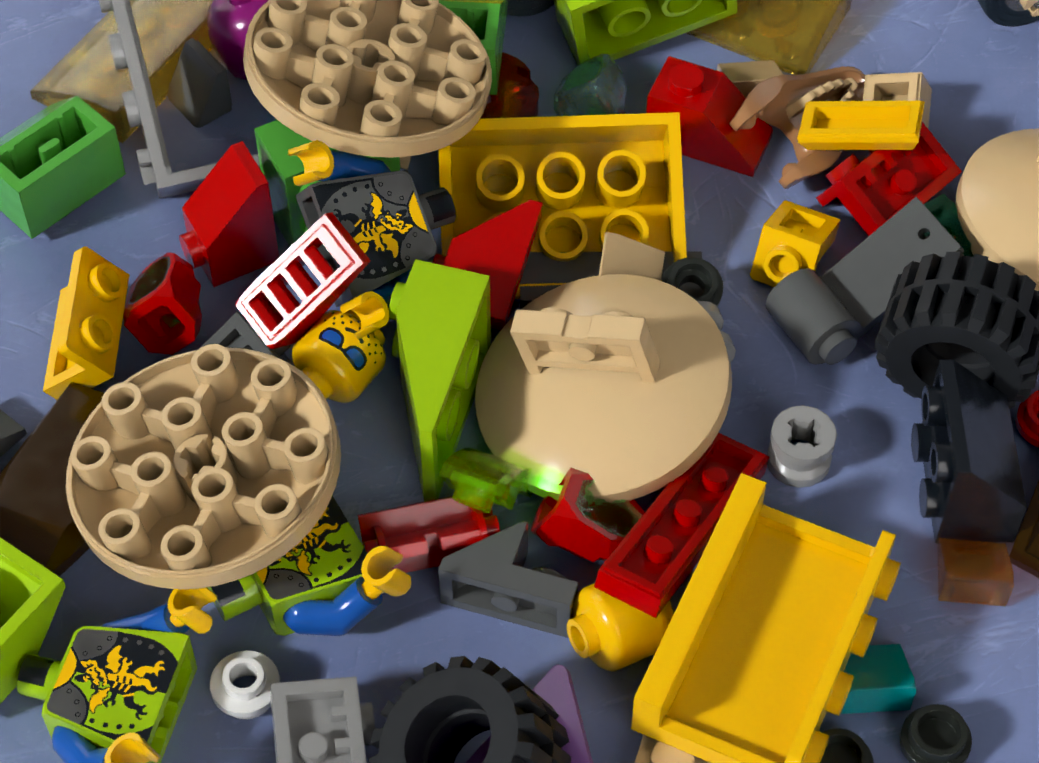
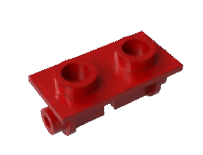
M488 489L357 515L362 544L366 552L369 553L378 546H387L402 554L403 559L390 571L400 569L405 573L438 567L444 557L500 532L497 516L493 515Z

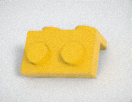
M87 246L74 252L68 286L60 290L43 392L58 400L71 382L88 388H94L113 378L115 373L129 274Z

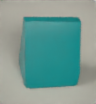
M901 644L869 645L863 658L851 653L844 672L853 675L854 680L841 714L905 711L911 709L917 689L915 678Z

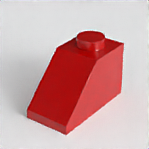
M668 56L647 96L646 113L680 112L682 155L750 177L754 176L773 134V128L759 118L756 119V124L751 129L735 131L729 123L746 98L723 72Z
M240 141L228 148L182 207L187 231L179 235L182 250L188 263L193 266V269L202 266L213 287L270 265L279 258L269 182L244 142Z
M530 199L452 238L447 255L444 256L437 253L434 256L432 263L490 276L491 328L501 331L508 322L542 218V202Z

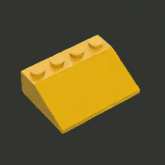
M680 112L482 118L462 138L446 147L438 149L440 188L444 187L449 192L456 209L455 222L441 227L442 255L444 256L447 255L452 238L532 199L542 202L543 208L542 218L531 252H543L546 256L556 261H570L579 257L583 252H602L605 232L623 235L664 252H673L674 262L687 258ZM566 283L520 284L515 299H520V286H550Z

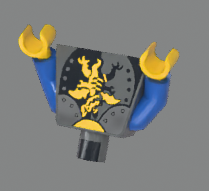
M316 140L288 149V156H298L304 165V174L293 177V182L296 186L321 181L311 184L295 196L307 229L324 214L333 212L371 260L334 302L336 307L340 306L342 314L352 310L359 316L361 329L355 332L354 335L357 339H360L388 323L390 317L389 304L396 283H406L415 259L425 261L437 254V246L431 230L454 223L456 220V209L451 195L444 187L418 195L412 177L407 170L391 172L383 161L362 155L331 150L325 143ZM322 244L318 250L336 271L340 265Z

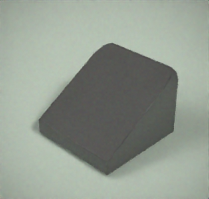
M194 38L189 39L183 47L169 84L167 95L169 101L194 127L200 128L232 110V100L226 68L198 40Z

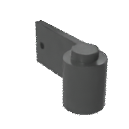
M915 197L821 277L815 270L806 268L795 271L782 279L768 295L765 306L769 314L809 363L814 365L823 363L833 365L845 359L856 347L857 340L883 319L898 274L903 273L906 265L912 261L920 263L922 256L933 253L945 257L946 252L963 253L964 250L924 204ZM929 232L930 236L925 237L924 233Z

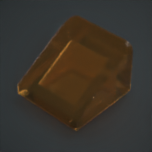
M939 538L937 543L938 600L1007 606L1014 588V572L1006 543Z

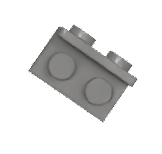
M356 676L271 683L270 699L276 763H366L365 746L372 745L370 743L375 728L374 712L371 702H359Z

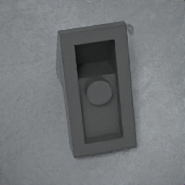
M526 521L517 523L444 557L438 569L440 603L569 638L567 622L573 618L572 612L575 596L578 592V582L568 580L552 569L539 567L531 570L524 568L528 555V522Z

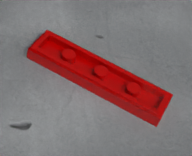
M718 433L702 457L685 473L674 481L669 482L598 570L594 588L657 618L699 562L740 474L743 473L760 480L765 474L770 457Z

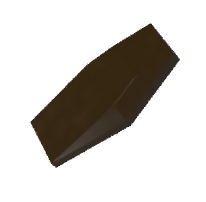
M73 382L69 384L0 472V537L59 577L90 549L71 516L66 494V471L73 444L82 426L102 401L104 395L103 392Z

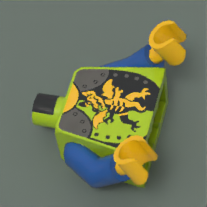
M332 495L328 506L315 526L288 553L269 566L249 576L222 585L208 587V589L217 595V600L214 604L224 621L259 605L276 635L285 636L297 633L303 635L342 636L349 632L377 606L382 604L383 592L391 596H402L410 590L412 582L411 576L400 569L390 571L402 561V554L387 546H378L369 553L366 552Z
M207 587L199 589H173L167 603L148 612L103 624L101 627L82 626L74 631L62 661L35 654H29L24 659L17 679V691L20 695L44 701L41 715L52 739L53 750L65 763H161L198 668L190 637L184 633L189 628L198 634H205L210 630L213 619L202 610V607L217 600V595Z

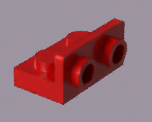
M922 122L919 143L913 150H869L870 154L862 161H859L854 153L825 175L832 185L817 196L816 199L824 207L838 197L866 234L870 236L915 197L925 204L962 171Z

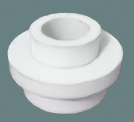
M255 651L232 653L223 658L211 674L210 691L213 701L221 711L235 718L253 719L259 717L271 707V683H280L279 672L273 661L262 653ZM240 677H256V681L249 687L239 688L233 685V682Z

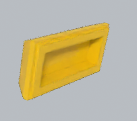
M808 101L805 104L797 140L807 150H913L919 143L925 101Z

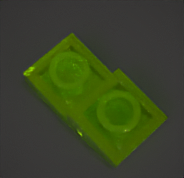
M472 447L460 449L452 454L443 463L439 476L445 483L455 490L452 497L453 500L486 513H490L493 504L512 510L518 493L530 498L533 494L528 489V480L532 468Z

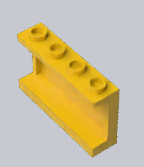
M741 473L634 696L631 730L710 763H820L830 735L819 731L826 712L840 716L854 680L853 675L844 672L851 653L862 658L865 656L878 622V618L868 615L869 609L875 597L887 602L901 566V562L890 559L896 534L883 530L876 547L763 505L767 483Z

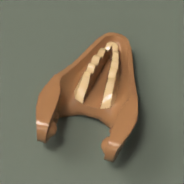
M837 67L808 74L779 75L768 78L758 83L749 93L729 125L735 131L751 129L756 124V119L759 118L779 128L793 144L798 163H788L782 169V178L778 182L784 189H788L830 168L843 152V150H807L798 143L797 137L806 102L863 101L865 74L855 67Z

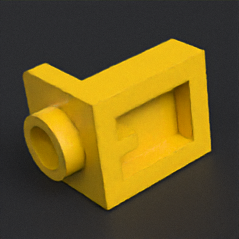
M784 200L763 225L750 272L751 278L775 287L782 279L800 269L810 268L816 271L818 262L835 241L841 219Z

